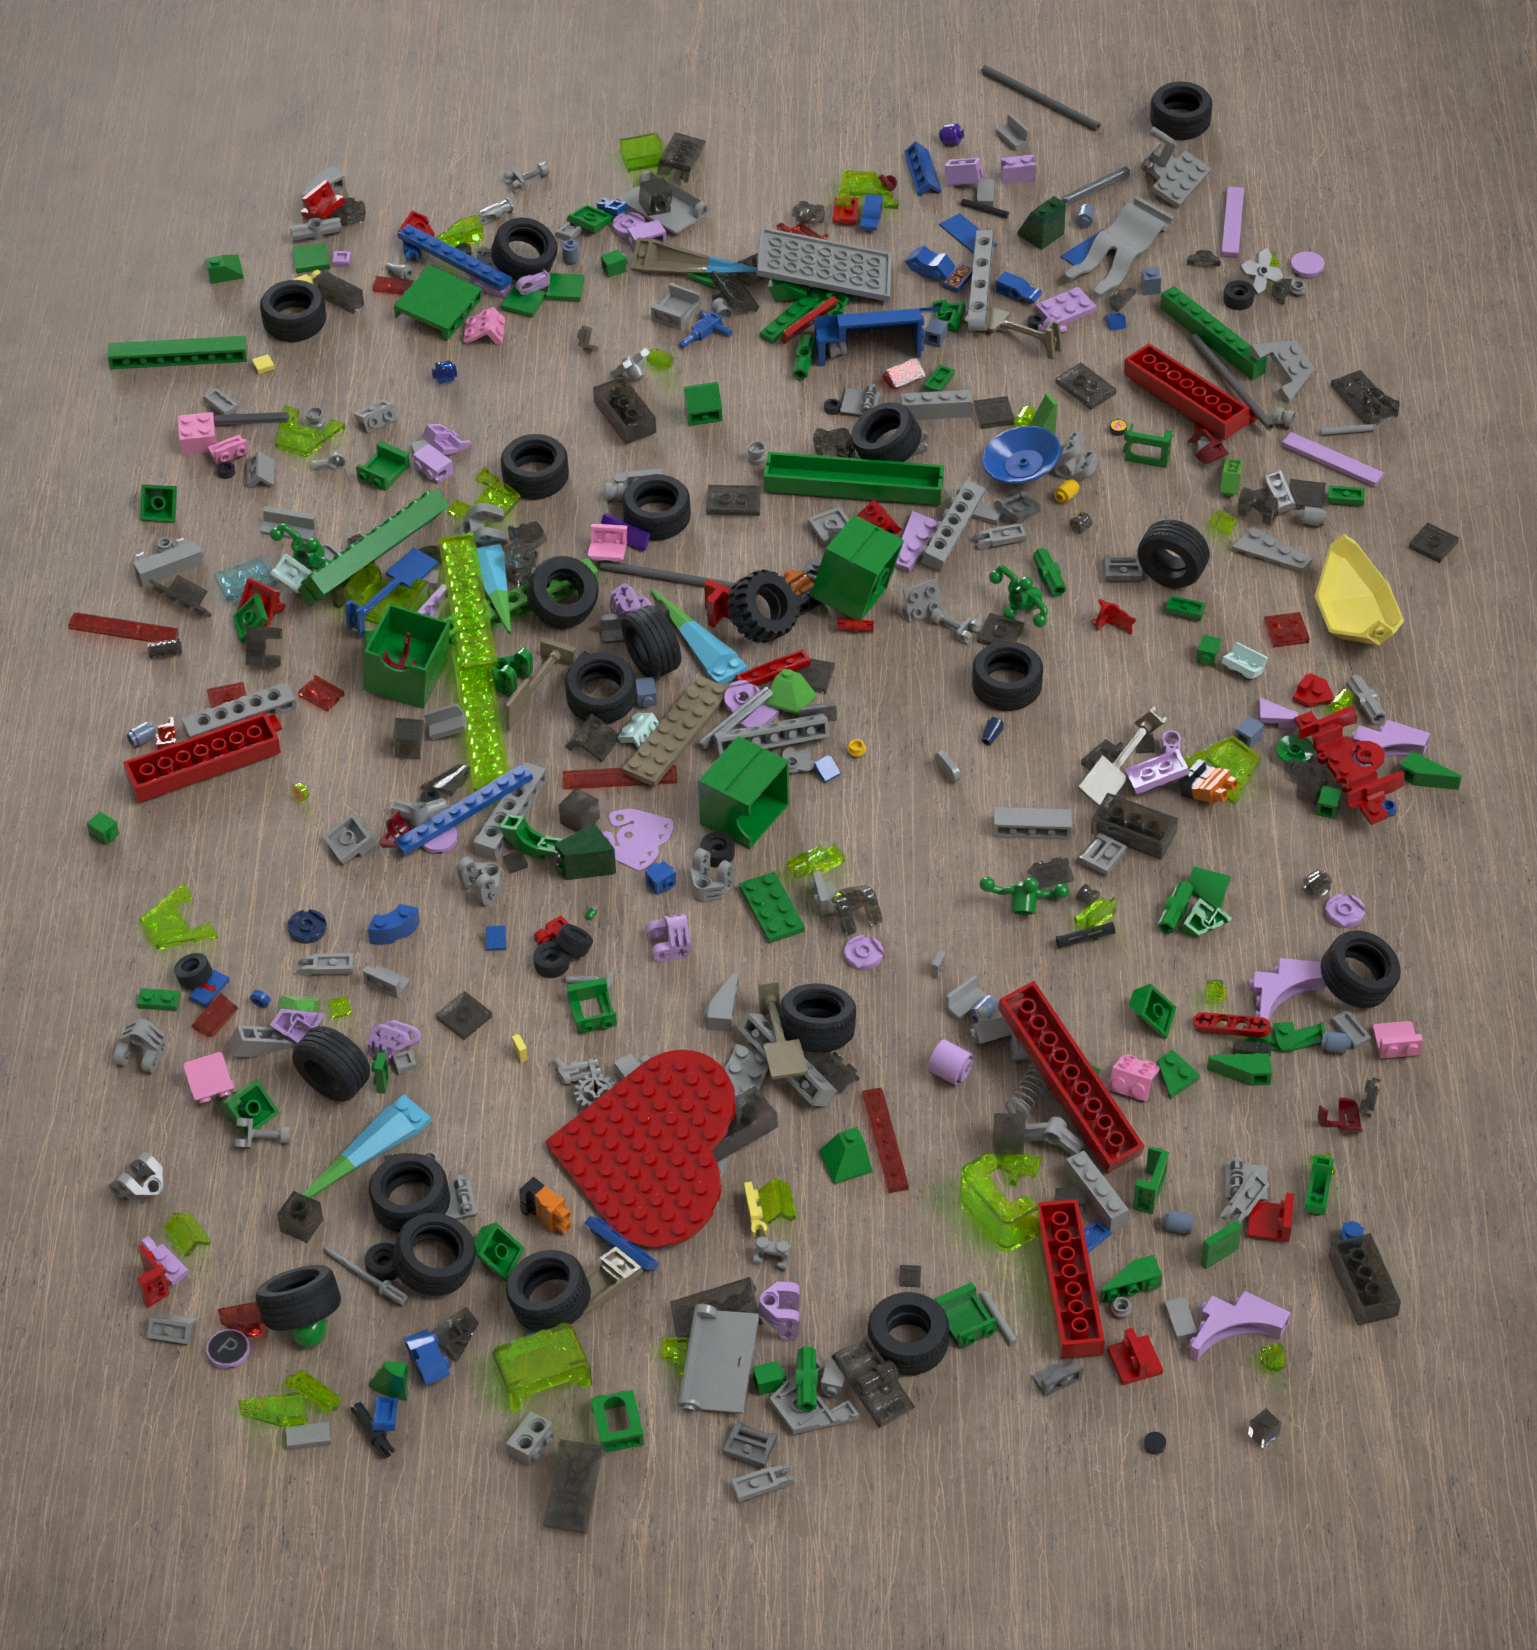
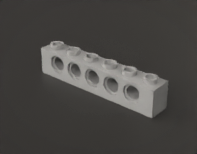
M967 479L964 485H959L956 491L957 497H952L949 503L950 509L946 508L942 516L943 521L939 520L935 528L936 533H932L928 540L930 544L928 546L925 545L921 552L923 556L922 564L941 572L974 511L981 502L986 488Z
M287 682L278 683L271 688L259 690L254 694L242 696L237 700L225 702L214 708L205 709L203 712L195 715H188L182 719L183 730L187 739L262 713H266L267 716L272 714L278 716L295 710L296 700Z
M822 713L714 733L716 752L721 756L738 736L762 747V749L830 737L828 719Z
M527 762L524 763V766L532 773L533 780L499 800V804L496 808H493L488 821L484 822L481 832L473 840L476 855L497 861L509 842L502 834L499 826L507 814L526 815L547 782L545 768Z
M748 1013L738 1027V1030L765 1058L763 1044L777 1042L772 1024L762 1014ZM805 1059L808 1074L787 1077L786 1079L812 1106H827L837 1090Z

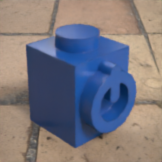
M665 861L653 863L645 871L646 884L656 895H659L676 885V871Z

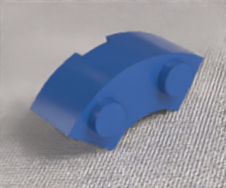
M925 245L914 249L904 261L911 271L934 280L946 279L955 268L954 263L946 253H935Z
M399 904L390 913L383 915L374 914L368 927L370 944H392L394 940L411 935L420 924L418 908Z
M428 1329L403 1338L410 1359L413 1361L420 1379L425 1385L450 1376L448 1371L451 1368L447 1356H442L435 1333L431 1334Z

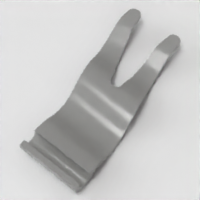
M1136 196L1133 205L1131 203L1126 204L1114 223L1097 235L1084 261L1066 271V278L1074 279L1082 273L1093 271L1100 265L1110 249H1115L1116 255L1111 270L1106 279L1102 280L1095 288L1094 293L1097 296H1103L1111 289L1119 287L1136 256L1144 253L1152 245L1161 230L1166 232L1171 228L1174 216Z

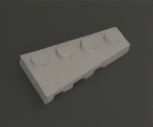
M1252 527L1232 546V552L1238 553L1240 551L1246 553V556L1251 558L1256 556L1270 564L1275 562L1280 564V567L1298 573H1303L1312 564L1313 558L1255 527Z

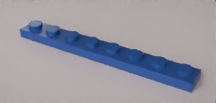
M409 224L398 232V238L501 291L512 283L511 276Z
M523 764L519 765L395 839L397 848L406 856L533 780L532 773Z

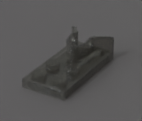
M675 132L659 159L657 175H669L672 169H677L681 171L680 179L688 183L690 172L703 151L706 141Z
M1361 370L1331 380V387L1365 425L1373 424L1375 426L1398 417L1399 400L1396 401L1385 395Z
M750 1277L670 1301L678 1341L690 1338L694 1309L697 1304L711 1305L717 1311L759 1314L755 1296L756 1286ZM759 1316V1325L763 1324L761 1316Z
M560 1439L543 1523L544 1527L584 1534L588 1533L602 1456L605 1457L603 1446Z

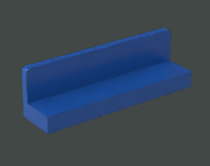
M915 141L904 153L916 191L921 196L930 188L940 193L942 190L929 150Z

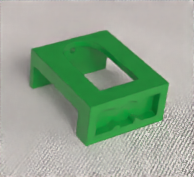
M1131 423L1129 430H1126L1124 434V440L1127 441L1123 447V453H1126L1125 461L1167 468L1171 452L1172 431L1165 430L1163 437L1133 432V424ZM1132 444L1161 448V457L1159 459L1134 454L1131 452Z
M605 977L566 985L567 997L578 1034L617 1026L616 1012L612 1008ZM599 998L603 1014L584 1018L579 1001Z
M1149 1146L1146 1173L1152 1174L1153 1177L1151 1182L1137 1179L1133 1202L1134 1210L1153 1215L1167 1174L1168 1151Z
M622 1390L614 1394L598 1395L591 1398V1409L595 1418L601 1454L644 1445V1435L633 1390ZM626 1406L631 1429L609 1433L604 1410Z

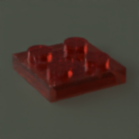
M1300 612L1264 617V623L1273 648L1309 643L1310 638Z

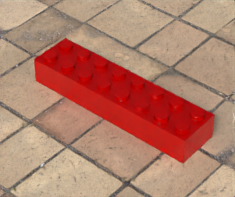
M1150 343L1125 358V376L1223 440H1226L1249 424L1250 408Z
M262 713L124 761L123 766L125 776L138 803L274 756L281 753L279 738L266 713Z
M1078 1199L1036 1203L1035 1219L1060 1357L1065 1359L1103 1355L1105 1339Z

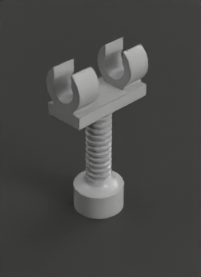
M545 162L538 164L537 169L519 175L513 169L504 173L506 178L504 180L508 184L511 183L514 187L512 190L518 193L522 189H526L525 180L539 174L542 177L549 174V169Z
M935 608L931 614V621L937 624L943 622L958 629L956 640H960L964 644H968L972 640L970 639L972 634L967 631L968 629L974 633L981 629L979 627L981 622L972 619L970 616L962 624L945 616L944 611L939 608Z
M237 1118L236 1126L248 1127V1139H235V1147L251 1148L252 1138L254 1137L279 1139L281 1143L289 1144L290 1127H282L281 1130L276 1132L273 1130L253 1129V1119Z

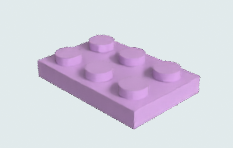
M1079 287L1037 303L1035 307L1045 320L1049 317H1055V321L1060 322V326L1097 312V306Z
M1178 749L1124 769L1136 794L1146 792L1151 788L1164 785L1167 782L1190 774L1188 766Z

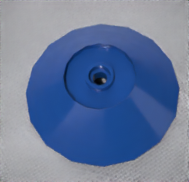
M1020 426L1006 430L993 438L984 449L982 464L985 472L994 480L1006 484H1023L1039 479L1050 472L1059 461L1062 448L1058 437L1051 431L1037 426Z

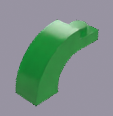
M507 814L499 826L504 837L515 848L540 860L544 856L555 857V843L562 840V838L546 836L536 832L527 824L524 816Z
M1313 1156L1304 1212L1316 1216L1325 1215L1334 1164L1333 1158Z

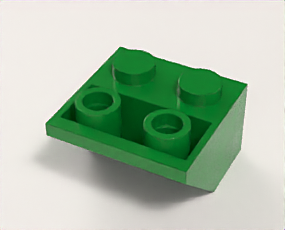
M718 382L684 387V411L688 426L723 421Z

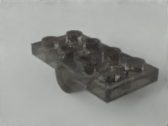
M868 1336L835 1352L831 1356L878 1428L885 1426L915 1408L897 1381L899 1373L895 1364L890 1360H883Z

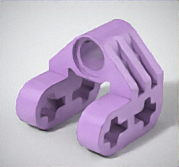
M626 583L621 584L611 592L609 607L612 614H629L641 607L652 606L649 599L643 595L637 596L635 590Z
M680 913L679 916L676 914L672 915L671 918L664 916V919L651 921L647 924L646 929L649 938L660 939L669 937L670 939L669 942L653 946L652 954L655 961L675 960L690 955L691 941L687 918L684 913Z
M390 1020L384 1024L374 1026L367 1043L369 1056L377 1058L378 1053H386L387 1062H390L391 1056L397 1050L418 1043L421 1039V1033L418 1028L396 1020ZM412 1032V1036H414V1039L410 1040V1037L408 1035V1033Z
M777 1281L760 1295L758 1311L761 1317L774 1329H779L780 1339L792 1341L798 1337L800 1315L798 1308L800 1286L793 1282Z

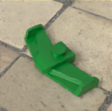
M1293 1022L1273 1023V1031L1264 1038L1244 1036L1245 1046L1284 1053L1321 1044L1322 1035L1325 1033L1324 1022L1295 1030Z

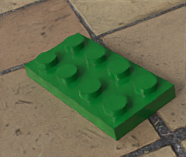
M775 871L739 883V889L769 944L805 932V926Z

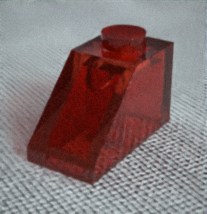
M257 1301L218 1309L220 1322L225 1327L240 1331L246 1337H256L266 1333Z

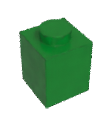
M619 249L601 255V268L608 278L627 272V257Z
M1203 635L1197 650L1196 662L1214 667L1220 653L1221 639Z
M1323 786L1316 815L1335 819L1342 790Z
M100 811L87 822L89 835L104 845L109 844L119 835L117 822Z
M778 1361L752 1367L753 1380L759 1396L776 1392L783 1385V1381H786L785 1370L779 1367Z

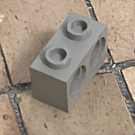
M530 1411L506 1443L507 1454L530 1466L534 1460H538L543 1447L552 1441L554 1437L552 1422Z

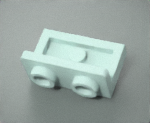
M285 553L275 569L270 573L277 582L285 583L290 591L297 594L299 593L297 589L302 585L300 582L308 577L312 571Z
M1236 642L1232 652L1223 656L1221 663L1230 670L1242 673L1246 678L1254 679L1263 673L1268 657Z
M653 712L636 713L617 738L620 743H634L639 749L659 725V722Z

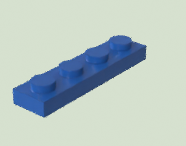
M592 1216L587 1218L585 1224L590 1227V1231L593 1234L604 1237L606 1239L605 1243L609 1246L619 1248L628 1257L637 1262L643 1271L657 1269L660 1264L658 1261L628 1241L602 1219Z

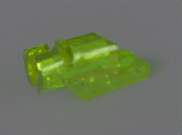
M818 844L807 851L801 852L798 857L795 855L788 859L787 868L790 873L795 871L794 878L802 877L808 873L813 877V871L820 870L822 874L845 862V855L835 844L826 849Z

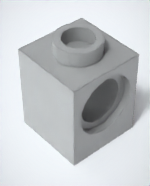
M828 1361L821 1381V1394L831 1398L837 1397L842 1399L849 1379L848 1365Z

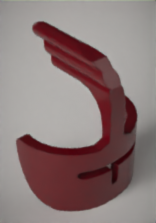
M1205 429L1197 430L1187 441L1188 443L1196 444L1202 437H1206L1210 441V443L1195 454V457L1202 463L1208 464L1224 455H1229V452L1222 443L1214 439Z
M406 633L403 655L399 664L394 663L388 657V652L384 651L382 660L388 666L398 670H406L411 667L404 666L410 651V633ZM412 660L411 665H416V660Z
M399 809L386 821L388 832L380 839L379 844L382 848H396V841L388 839L391 836L397 839L412 830L402 819Z
M1339 1098L1338 1121L1328 1120V1110L1319 1105L1317 1115L1319 1125L1323 1127H1339L1342 1133L1363 1132L1360 1123L1359 1107L1355 1100ZM1345 1114H1347L1348 1123H1351L1349 1125H1346Z

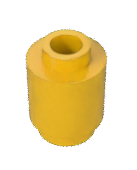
M1073 479L1063 482L1054 491L1056 500L1066 504L1078 494L1079 484Z

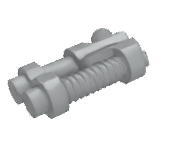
M558 1057L553 1061V1064L558 1068L559 1079L564 1085L585 1080L586 1075L592 1078L593 1073H595L596 1077H599L601 1074L600 1068L596 1069V1067H599L598 1059L593 1060V1058H589L588 1061L580 1063L573 1061L568 1066ZM590 1069L589 1072L579 1073L580 1070Z

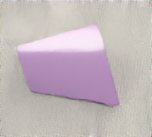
M427 424L422 436L444 455L460 452L472 444L470 440L461 441L457 438V433L450 431L441 424Z
M1259 698L1261 723H1278V728L1297 729L1294 718L1298 716V712Z
M281 1008L270 1026L298 1043L310 1029L320 1025L325 1015L323 1013Z

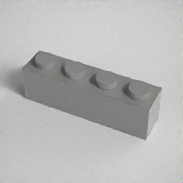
M970 390L901 393V404L909 408L916 420L971 417L972 415Z
M995 807L994 837L1071 840V810Z
M1085 1151L1067 1158L1065 1174L1104 1226L1113 1232L1127 1225L1129 1209Z

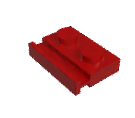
M835 197L832 224L840 222V224L856 225L858 198L842 197V199H837Z

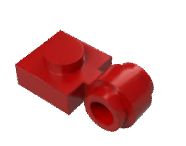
M561 915L545 924L546 930L539 929L535 932L534 941L541 945L542 943L552 941V937L556 939L561 927L569 923Z

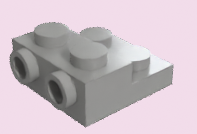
M354 813L323 836L343 865L358 853L363 856L377 845L374 841L377 838L371 829L367 830L365 827L368 824L362 817L357 818Z

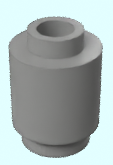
M1305 506V510L1301 509L1299 520H1303L1302 524L1324 525L1326 511H1323L1321 508Z

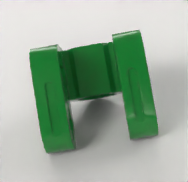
M520 648L513 656L499 657L492 662L495 690L506 696H511L517 690V676L526 679L533 673V656L526 648Z

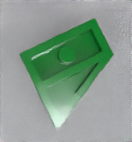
M1171 1050L1157 1061V1066L1160 1067L1159 1072L1162 1074V1080L1164 1085H1166L1167 1095L1170 1099L1200 1079V1074L1174 1050Z

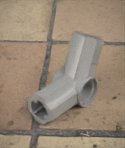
M443 798L427 803H410L397 799L394 801L391 812L394 814L399 809L403 819L410 820L414 826H419L446 810L448 805Z
M1051 1117L1047 1123L1027 1124L1024 1129L1025 1138L1028 1142L1045 1140L1051 1144H1058L1071 1155L1078 1154L1084 1145L1083 1140L1067 1129V1123L1059 1117Z

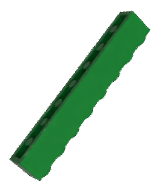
M1175 286L1161 293L1160 308L1192 334H1198L1206 345L1253 381L1265 374L1267 358L1264 357L1257 361L1248 349L1251 346L1200 305Z
M246 335L109 343L108 345L110 370L247 362L248 356Z

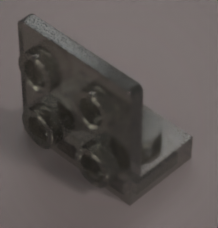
M591 713L582 721L565 747L571 751L574 747L579 748L581 746L598 761L603 762L617 743L619 734Z

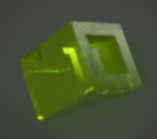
M1214 510L1207 526L1216 528L1230 536L1238 519L1224 511Z

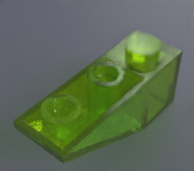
M476 214L459 219L437 236L436 239L452 247H456L460 243L468 244L484 239L483 225Z
M291 1392L285 1395H269L264 1398H248L238 1401L241 1415L283 1428L308 1424L304 1392Z

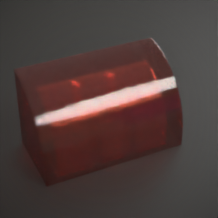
M914 358L888 369L882 376L890 388L896 389L926 375L917 358Z
M220 993L191 1027L205 1036L213 1037L239 1008Z

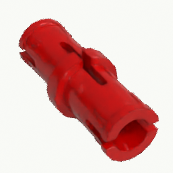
M837 619V630H852L856 633L857 631L874 632V620H862L859 622L856 619Z

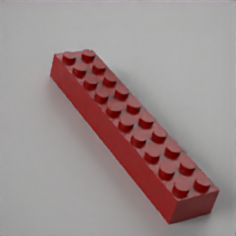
M1032 981L1000 998L998 1004L999 1012L1105 1172L1108 1174L1142 1155L1145 1147L1036 982Z

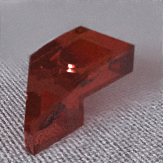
M170 717L167 724L157 727L158 749L176 744L174 717Z

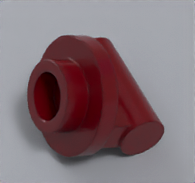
M884 174L879 176L885 191L891 192L896 188L897 179L894 176L888 175L885 177Z

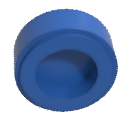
M254 990L250 996L252 1003L261 1008H266L271 1001L270 997L260 990Z

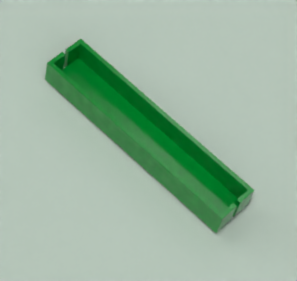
M768 452L764 472V492L866 500L875 499L879 501L941 505L944 483V465Z
M438 488L432 492L430 490L426 491L420 498H416L407 507H403L394 516L385 520L383 524H379L371 530L369 534H365L359 541L352 543L346 550L334 556L332 560H328L319 569L311 572L308 577L300 582L302 585L297 589L311 607L435 519L450 504Z

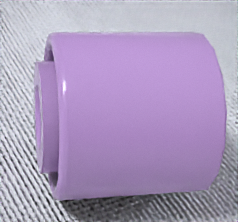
M943 1039L934 1049L928 1062L927 1070L958 1086L969 1075L974 1057L972 1053Z

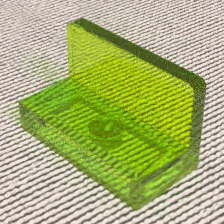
M1103 897L1075 916L1074 922L1082 929L1090 928L1094 924L1096 926L1100 925L1116 913L1117 899L1112 897L1107 901Z
M773 1178L758 1190L766 1224H771L779 1217L789 1221L797 1218L789 1183Z
M174 1212L163 1227L183 1256L189 1257L197 1245H210L211 1240L192 1214Z

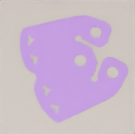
M628 808L613 811L609 814L610 822L614 826L634 821V824L621 827L616 837L620 844L619 846H615V839L611 832L605 831L602 833L605 837L609 838V842L615 848V860L639 871L648 867L659 854L658 846L667 842L671 836L673 821L669 818ZM623 815L624 819L617 821L616 816ZM626 832L633 834L631 838H626L624 835Z

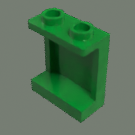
M379 441L376 444L377 453L364 466L358 464L356 466L357 479L387 491L408 469L410 459L408 452Z
M973 1282L935 1298V1301L940 1304L948 1317L949 1334L958 1348L970 1346L975 1341L983 1337H990L996 1332L997 1320L995 1317L990 1318L977 1298L976 1287Z

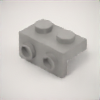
M813 871L810 887L811 891L815 893L814 902L815 906L819 907L820 915L839 913L840 909L832 881L823 882L821 871Z

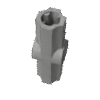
M339 217L327 220L313 218L308 221V224L290 227L293 241L307 238L316 241L321 240L324 235L342 232Z
M1357 674L1351 676L1347 680L1346 685L1354 696L1357 709L1363 710L1371 723L1375 725L1380 724L1386 719V713L1378 703L1376 691L1374 689L1370 690L1361 676Z

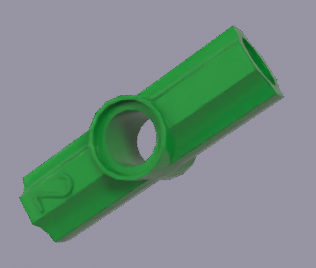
M808 334L800 338L799 347L796 350L793 376L797 380L807 378L809 368L812 365L815 338Z
M1044 548L1037 549L1033 553V559L1038 567L1041 581L1047 584L1052 595L1056 597L1062 596L1066 592L1067 587L1061 577L1058 563L1053 562L1048 550Z
M1184 880L1178 882L1172 896L1167 898L1164 913L1158 923V928L1162 933H1174L1180 918H1184L1188 901L1194 890L1190 882Z
M803 1346L801 1349H798L796 1389H798V1409L803 1412H811L817 1406L818 1369H816V1349H813L811 1346Z

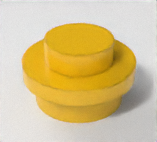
M854 739L848 744L847 751L851 756L860 757L865 754L866 745L862 740Z

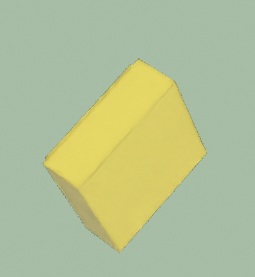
M268 354L252 359L258 374L275 369Z
M519 1034L512 1036L513 1049L521 1063L527 1061V1048Z

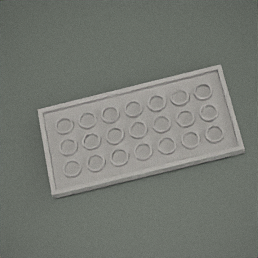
M761 227L756 275L889 302L892 253Z

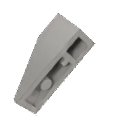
M334 166L320 172L302 193V198L323 181H329L334 194L346 189L345 176Z
M734 972L711 999L709 1009H705L704 1021L708 1022V1029L732 1031L739 987V972Z
M237 1025L229 1040L233 1056L255 1057L297 1045L296 1041L273 1027Z

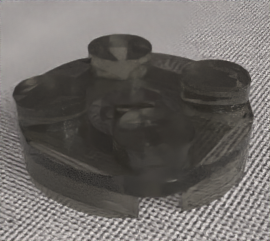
M344 198L346 202L333 212L334 218L339 217L341 226H347L365 221L366 207L361 200L358 202L355 201V198Z
M800 201L798 205L793 207L792 217L795 216L796 221L811 225L814 224V221L822 223L825 220L824 206Z
M1375 1077L1372 1080L1367 1079L1364 1090L1367 1093L1366 1100H1361L1359 1111L1363 1113L1362 1116L1370 1119L1372 1115L1369 1114V1110L1374 1111L1379 1093L1376 1083L1381 1084V1079Z

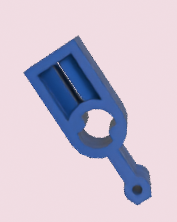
M866 194L860 225L861 230L877 231L883 207L882 195Z
M1006 271L996 280V292L1013 300H1020L1022 298L1030 304H1034L1042 295V290L1031 287L1025 279Z

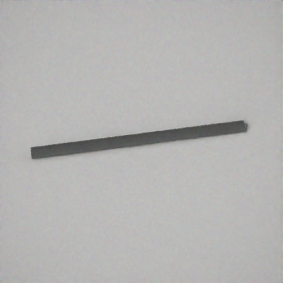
M983 65L981 72L1095 130H1098L1101 126L1099 122L987 65Z
M1193 334L1191 341L1250 408L1265 428L1272 430L1274 423L1198 334Z
M604 560L600 564V569L698 586H704L707 579L732 588L735 583Z

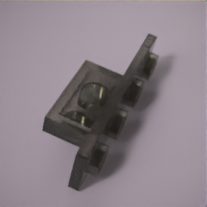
M178 574L169 589L152 579L149 580V583L153 585L152 589L157 593H166L167 598L174 602L176 599L179 600V604L187 609L192 607L194 609L193 612L201 617L203 615L211 616L210 612L199 606L208 592L204 588Z

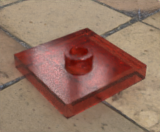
M243 682L207 689L211 708L220 706L225 702L237 700L242 696H247Z

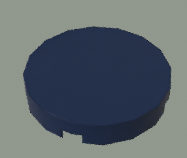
M316 910L298 911L288 920L289 936L294 941L309 944L318 941L324 936L327 929L326 920Z

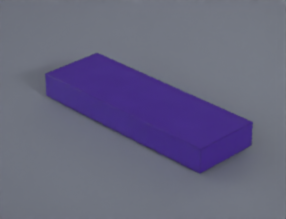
M603 514L601 524L627 526V544L642 551L647 550L650 533L611 515Z

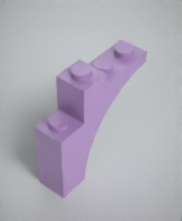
M1387 720L1384 726H1380L1379 731L1359 725L1357 731H1353L1351 735L1354 743L1358 741H1372L1380 745L1384 750L1385 758L1408 756L1411 751L1424 756L1430 738V733L1390 720ZM1355 752V753L1353 754L1352 759H1353V761H1354L1356 764H1358V765H1360V766H1365V767L1369 765V764H1362V763H1360V762L1357 761V759H1356V753H1357V752Z
M1280 958L1279 966H1275L1274 973L1255 971L1254 979H1250L1249 991H1253L1252 999H1256V1007L1260 1008L1259 1011H1256L1255 1017H1263L1269 1021L1275 1009L1290 997L1303 992L1325 990L1326 985L1320 968L1321 962Z
M1246 1291L1243 1292L1241 1297L1235 1299L1233 1305L1215 1296H1211L1209 1301H1205L1200 1309L1202 1318L1198 1329L1199 1334L1197 1337L1193 1336L1188 1345L1190 1349L1189 1358L1198 1361L1200 1356L1212 1345L1236 1335L1260 1334L1280 1340L1289 1325L1291 1312Z

